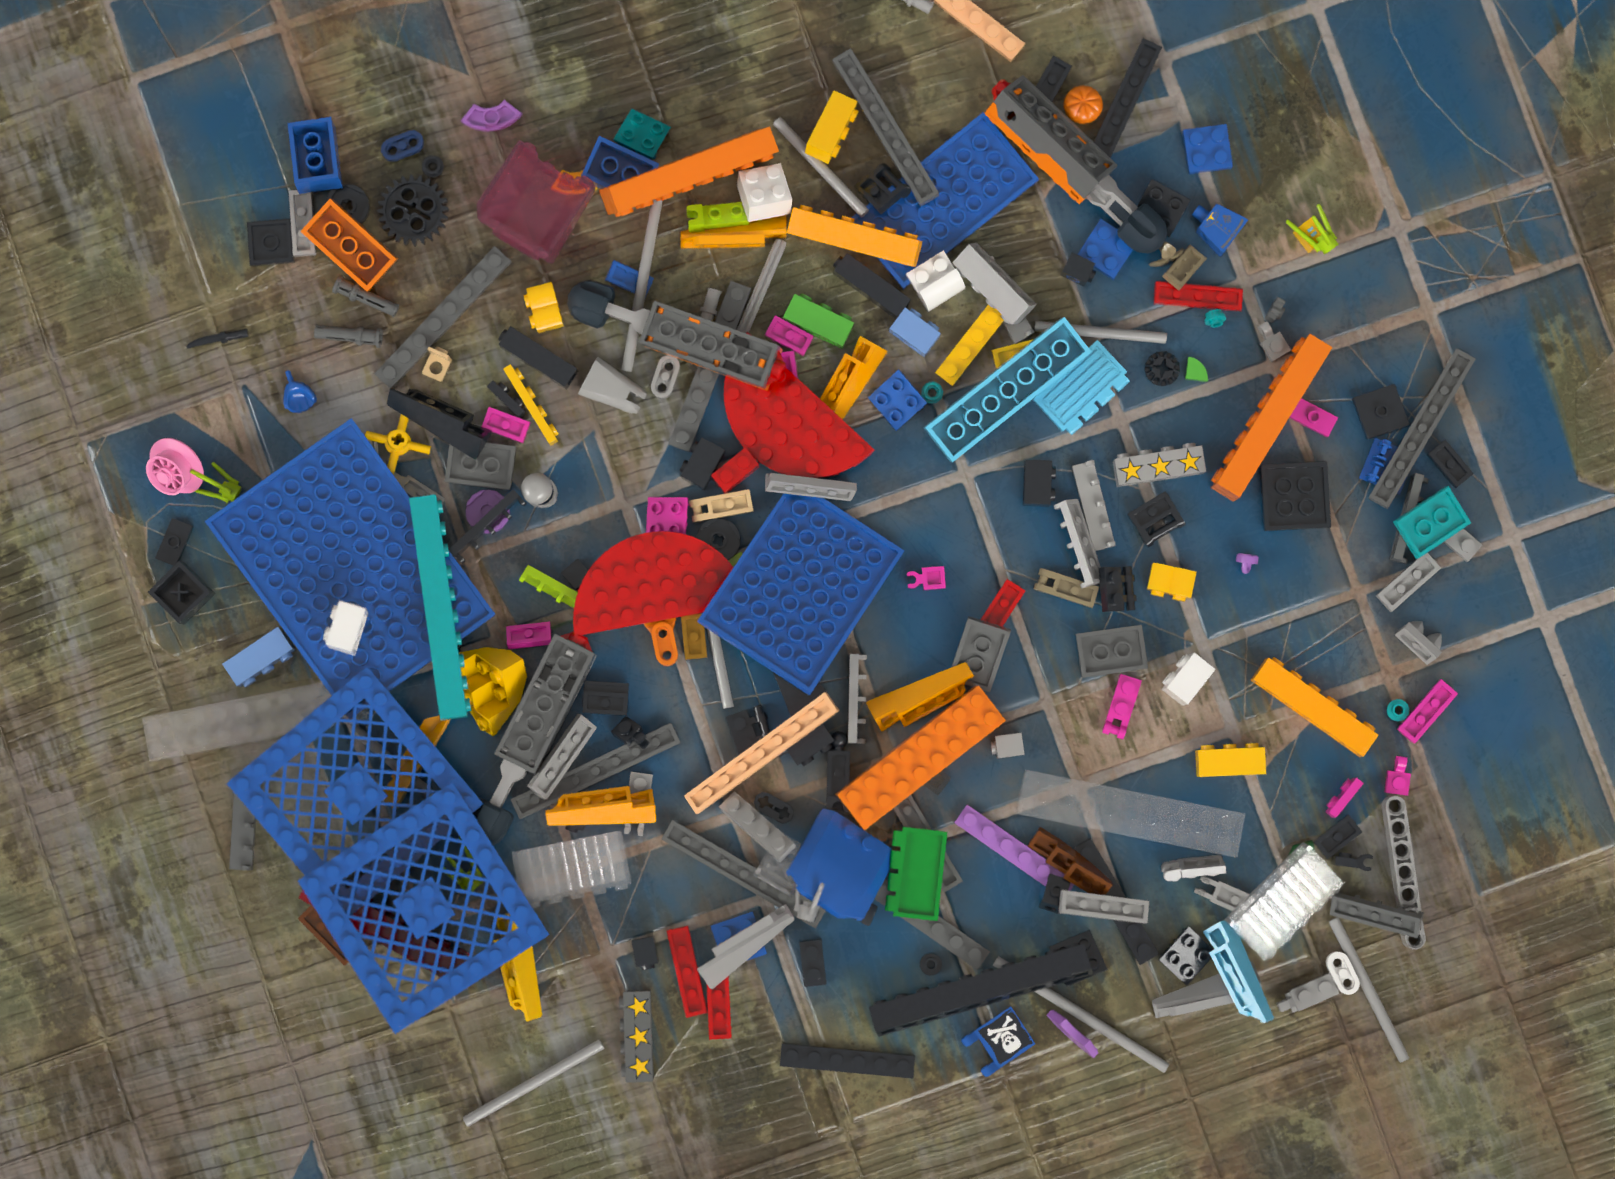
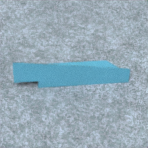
M1233 920L1221 921L1204 930L1203 933L1215 949L1209 952L1239 1013L1260 1019L1263 1023L1274 1019Z

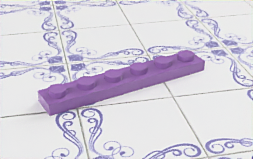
M968 805L965 806L954 822L1045 887L1050 874L1060 877L1064 876V873L1045 862L1046 859ZM1071 882L1068 891H1070L1074 886V884H1072Z

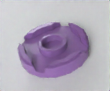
M481 490L473 494L466 505V519L470 526L473 527L504 496L493 490ZM503 514L491 527L496 532L501 530L508 522V518ZM488 530L484 532L485 534H490Z

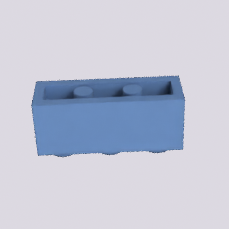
M277 627L222 665L236 686H244L246 688L256 681L255 677L261 673L266 675L275 668L273 665L281 661L283 663L293 657L292 652L296 649L283 629Z

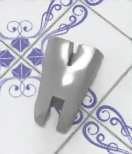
M597 357L578 395L613 406L628 413L637 414L640 407L626 398L630 393L635 397L645 400L647 393L641 386Z

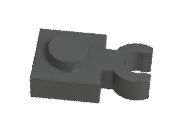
M1276 297L1264 320L1273 323L1275 319L1280 320L1285 311L1283 305L1286 301Z

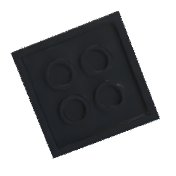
M1327 461L1260 465L1264 531L1331 528Z

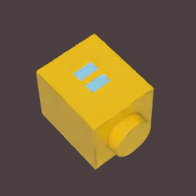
M1311 217L1298 228L1318 243L1316 238L1321 233ZM1293 232L1308 253L1315 250L1298 233Z

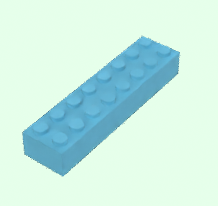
M1062 317L923 428L948 460L954 462L1090 354L1091 350L1066 318Z

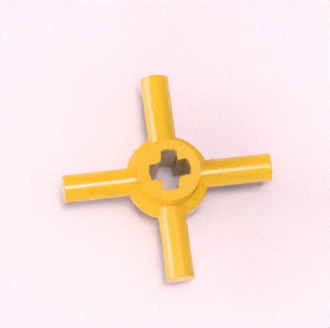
M402 414L400 415L397 430H393L387 435L366 431L365 433L367 440L385 444L386 450L390 453L387 467L393 475L400 455H404L409 450L430 454L431 450L429 445L411 441L410 436L405 432L409 419ZM397 440H401L399 445H395L394 443H396Z

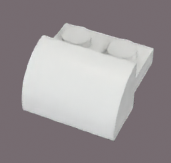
M944 250L906 274L927 312L965 289L962 277L958 270L954 268Z

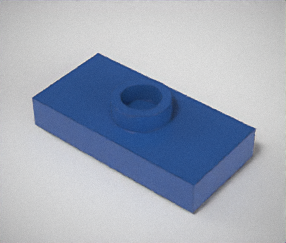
M613 260L604 281L635 294L639 271ZM649 276L646 296L654 279Z

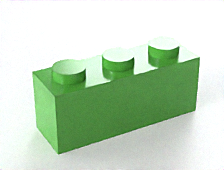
M801 293L800 296L794 294L783 316V320L843 349L854 326V322L851 321L852 318L841 312L839 315L831 312L832 308L823 303L817 305L811 302L812 298Z

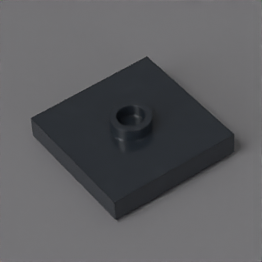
M291 219L247 222L249 262L251 267L295 263L292 247Z
M1395 384L1352 398L1367 440L1409 426Z

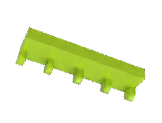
M530 565L526 567L519 579L520 582L523 583L525 581L536 587L538 592L543 591L556 598V602H563L574 608L577 596L575 590Z

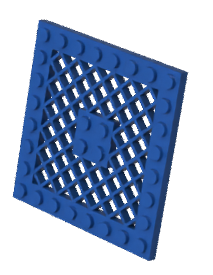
M368 667L227 782L228 786L305 876L327 862L328 849L341 850L340 853L347 850L348 847H345L346 835H357L359 842L362 836L372 834L362 833L363 820L376 821L375 831H377L379 821L391 822L396 818V807H409L410 810L416 806L413 805L414 792L427 793L426 799L430 797V793H437V790H430L431 778L441 789L453 783L472 813L483 805L481 800ZM363 699H365L370 705H363L359 703ZM357 707L370 708L369 721L356 720ZM354 708L353 720L341 719L345 714H347L351 709ZM373 709L384 722L372 721ZM340 722L352 723L351 735H339ZM336 723L335 734L324 733ZM356 723L368 724L367 737L355 736ZM372 725L384 726L383 738L371 737ZM388 727L393 731V733L398 737V739L387 738ZM322 736L335 737L334 750L321 749ZM319 737L318 749L306 748ZM338 738L351 739L350 751L337 750ZM354 739L367 740L366 753L353 752ZM370 740L383 741L382 754L369 753ZM386 742L399 743L398 755L385 754ZM402 743L414 757L401 756ZM305 751L317 752L316 765L304 764ZM301 752L300 763H289L292 758ZM321 752L333 753L332 766L320 765ZM337 754L349 755L348 767L336 766ZM353 755L365 756V766L363 767L358 762L352 767ZM369 756L381 757L380 770L368 769ZM385 758L397 759L396 771L384 770ZM401 759L413 760L412 772H400ZM417 761L428 774L416 773ZM287 766L300 767L299 779L286 778ZM283 767L282 778L271 777ZM303 767L316 768L315 781L302 780ZM319 768L332 769L331 782L318 781ZM335 770H347L346 773L334 782ZM368 772L380 773L379 785ZM383 773L396 774L395 787L382 786ZM399 775L412 776L411 788L398 787ZM415 776L428 777L427 790L414 789ZM270 780L282 781L281 794L269 793ZM266 781L264 792L260 785ZM286 782H298L297 795L285 794ZM302 783L314 784L313 797L301 796ZM318 784L330 785L324 790L329 798L317 797ZM382 789L395 790L393 803L381 802L387 797ZM398 791L411 792L410 804L397 803ZM268 796L281 797L280 808ZM284 798H297L296 811L283 810ZM300 799L313 800L312 812H299ZM316 800L329 801L328 814L315 813ZM332 802L343 815L331 814ZM381 805L393 806L392 819L379 818ZM377 806L376 818L364 817ZM284 814H295L294 826ZM446 814L438 818L450 821ZM299 815L311 816L310 828H298ZM315 816L327 817L326 830L314 829ZM331 817L344 818L342 831L330 830ZM347 819L352 825L359 821V832L346 831ZM434 821L419 831L431 833ZM437 822L434 834L446 836L450 824ZM298 831L310 832L309 844ZM313 832L326 833L325 846L312 845ZM330 833L342 834L341 847L328 846ZM414 834L406 838L402 844L412 846ZM418 834L415 846L428 849L430 837ZM433 837L431 848L441 839ZM398 846L396 859L408 861L411 849ZM393 847L383 854H388L386 857L393 858ZM313 848L324 849L323 860ZM414 850L412 862H415L426 852ZM375 859L372 860V865H364L361 868L373 870ZM382 859L378 863L376 871L389 874L392 861ZM395 862L392 874L400 875L407 869V865ZM372 873L364 874L357 883L370 886ZM375 875L373 887L383 889L387 884L388 877ZM342 879L344 881L354 882V880ZM337 883L330 887L333 894L335 893ZM340 883L338 896L350 898L353 886L346 889ZM356 887L353 899L366 902L369 889ZM372 890L370 899L373 896H375L378 893V891ZM338 900L347 913L349 902ZM352 902L350 915L363 905Z
M453 783L298 880L300 886L395 1034L549 935ZM446 814L450 821L438 818ZM434 821L431 833L419 831ZM437 822L450 824L447 837L434 834ZM452 826H454L462 840L450 838ZM414 834L412 846L400 843ZM418 834L430 837L428 849L415 846ZM433 837L446 840L443 852L431 850ZM449 841L462 843L459 856L447 853ZM465 845L474 859L462 857ZM395 846L393 858L381 856V854ZM398 846L411 849L408 861L396 859ZM414 850L427 852L424 865L412 862ZM430 853L442 856L440 868L427 865ZM445 857L458 859L456 871L443 869ZM375 859L373 870L361 868ZM379 859L392 861L389 874L376 871ZM461 860L474 863L471 875L459 872ZM395 862L407 865L405 877L392 874ZM477 864L486 878L474 876ZM410 866L423 868L421 880L408 878ZM426 869L439 871L436 883L432 877L424 880ZM356 871L354 882L342 880ZM360 871L372 873L370 886L357 883ZM442 872L454 875L452 887L439 884ZM375 875L388 877L385 889L373 887ZM458 876L470 878L468 890L455 888ZM391 878L404 880L401 893L389 890ZM473 879L486 882L483 894L471 891ZM407 881L418 883V885L404 893ZM337 883L335 893L333 894L330 887ZM340 883L353 886L350 898L338 896ZM489 883L498 897L486 895ZM356 887L369 889L366 902L353 899ZM439 888L451 890L448 902ZM372 890L384 893L382 905L369 902ZM454 891L466 894L464 906L452 904ZM387 894L399 896L393 900L396 908L385 906ZM470 895L482 897L480 909L467 907ZM485 898L498 901L495 913L483 910ZM338 900L349 902L347 913ZM352 902L365 905L362 917L350 915ZM501 902L510 916L498 914ZM368 906L381 908L378 921L366 918ZM451 907L463 910L460 922L449 920V918L455 915ZM384 909L396 912L394 924L381 921ZM466 910L479 913L476 925L464 923ZM399 914L402 915L409 927L397 925ZM482 914L494 916L492 929L479 926ZM498 917L510 920L507 932L495 929ZM350 919L361 921L359 933ZM514 921L518 928L511 932ZM364 922L377 924L375 936L362 934ZM443 923L441 934L429 932ZM447 923L459 925L457 937L444 935ZM380 925L393 928L390 940L378 937ZM463 926L475 929L472 941L460 938ZM396 928L409 931L406 943L393 941ZM478 929L491 932L488 944L476 942ZM411 933L414 934L416 939L424 935L422 946L409 944ZM494 933L506 935L492 944ZM428 935L440 938L437 950L425 947ZM362 938L373 940L371 952ZM443 938L456 941L453 953L441 951ZM377 941L389 943L387 956L374 953ZM459 942L472 944L469 956L456 954ZM392 944L405 947L402 959L390 956ZM475 945L486 947L472 957ZM408 948L421 950L418 962L406 960ZM424 951L436 953L434 966L421 963ZM440 954L452 957L450 969L437 966ZM374 957L386 959L383 971ZM455 958L467 960L453 969ZM389 960L401 962L399 975L386 972ZM405 963L417 966L415 978L402 975ZM420 967L433 969L430 981L418 979ZM436 970L448 972L434 981ZM386 976L398 978L396 989L393 988ZM401 979L413 982L411 994L398 991ZM417 983L428 985L414 994ZM398 995L409 998L402 1002Z

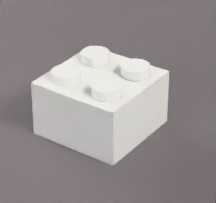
M781 163L738 171L737 188L748 222L791 214L792 197Z
M339 601L338 606H333L330 616L333 623L331 627L326 628L324 640L330 649L356 655L368 617L366 608Z
M1196 653L1183 655L1176 664L1178 669L1175 673H1169L1162 682L1164 684L1162 690L1182 706L1190 703L1215 671V668Z

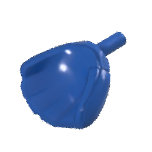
M290 370L286 371L285 374L289 383L285 386L284 408L293 413H302L309 410L317 401L315 393L307 384L294 381Z

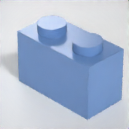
M905 307L890 327L889 332L925 357L939 339L941 333L938 332L939 328L934 323L923 321L921 319L922 315L913 308L908 310Z

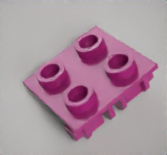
M648 497L646 532L670 531L686 534L688 498Z

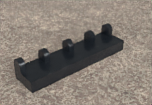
M513 489L462 536L449 551L463 564L465 559L461 554L470 545L478 550L480 547L475 541L486 530L494 535L496 531L491 526L503 514L510 520L512 516L507 511L517 501L522 506H525L527 503Z

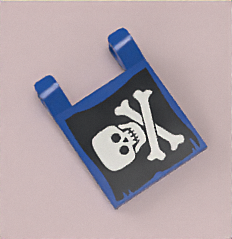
M1011 1006L961 1039V1042L966 1047L979 1039L990 1055L993 1062L981 1068L982 1074L986 1077L992 1075L999 1068L1035 1045V1042Z

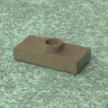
M1189 245L1162 277L1179 291L1207 258L1193 246Z

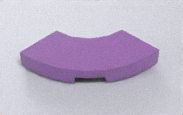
M505 100L492 108H482L473 104L461 119V123L479 131H497L515 123L522 116V113Z
M1050 1010L1046 1015L1071 1041L1088 1055L1094 1058L1099 1053L1093 1043L1081 1034L1065 1017L1054 1010Z

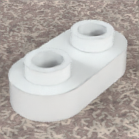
M1342 952L1330 953L1326 958V967L1337 989L1347 995L1355 993L1359 988L1360 982L1349 958ZM1338 958L1340 965L1335 967L1333 961ZM1345 979L1350 980V985L1348 987H1345L1343 985V981Z

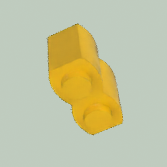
M552 282L526 288L527 294L523 296L526 307H531L533 315L529 316L532 329L536 328L537 332L541 333L564 327Z
M1152 563L1146 590L1151 591L1153 596L1164 597V594H1169L1173 596V600L1185 602L1186 598L1190 599L1192 596L1197 572Z

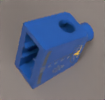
M1216 204L1211 212L1199 205L1192 214L1194 218L1202 223L1196 230V233L1220 257L1248 221L1245 217L1219 204Z

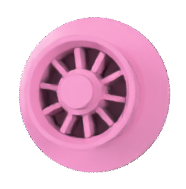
M163 438L154 443L150 450V459L146 465V473L148 479L157 490L167 495H177L179 493H192L202 485L203 480L190 473V470L193 469L204 475L200 459L189 446L173 438Z

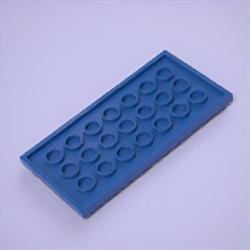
M983 112L920 162L939 192L937 198L920 207L911 192L906 198L899 199L882 214L869 203L866 206L869 211L865 216L861 218L858 214H855L852 218L855 219L854 223L862 225L863 221L876 224L875 229L882 231L884 227L896 229L897 235L904 236L905 232L918 235L917 240L923 241L916 265L918 267L943 250L947 255L1038 182L1039 178ZM903 177L899 179L902 183L906 184ZM893 186L888 188L891 192L895 190ZM877 257L902 289L911 284L906 274L916 267Z

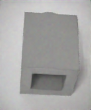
M1022 733L994 736V741H990L992 755L996 754L997 759L1025 755Z

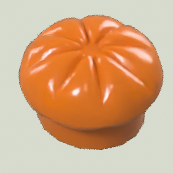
M1081 85L1074 87L1067 93L1063 107L1066 115L1072 121L1079 124H1087L1097 119L1101 114L1103 101L1097 90L1090 86Z

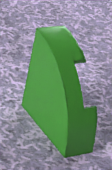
M1188 357L1185 379L1207 382L1208 374L1204 365L1197 359Z

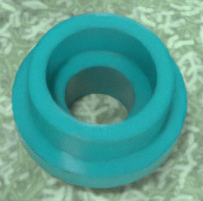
M1214 309L1205 314L1206 318L1204 321L1207 326L1216 328L1223 325L1227 318L1221 309Z
M928 382L922 387L921 395L927 403L935 404L942 399L943 389L937 382ZM930 389H934L936 391V395L934 397L928 395V391Z
M1401 699L1392 700L1387 706V715L1393 721H1403L1409 715V706ZM1397 706L1402 708V712L1399 715L1395 713Z

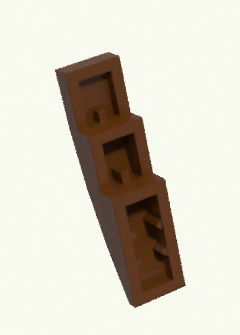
M1042 827L1038 828L1029 841L1027 847L1046 857L1045 862L1064 873V879L1087 893L1106 895L1112 887L1113 882L1096 866Z

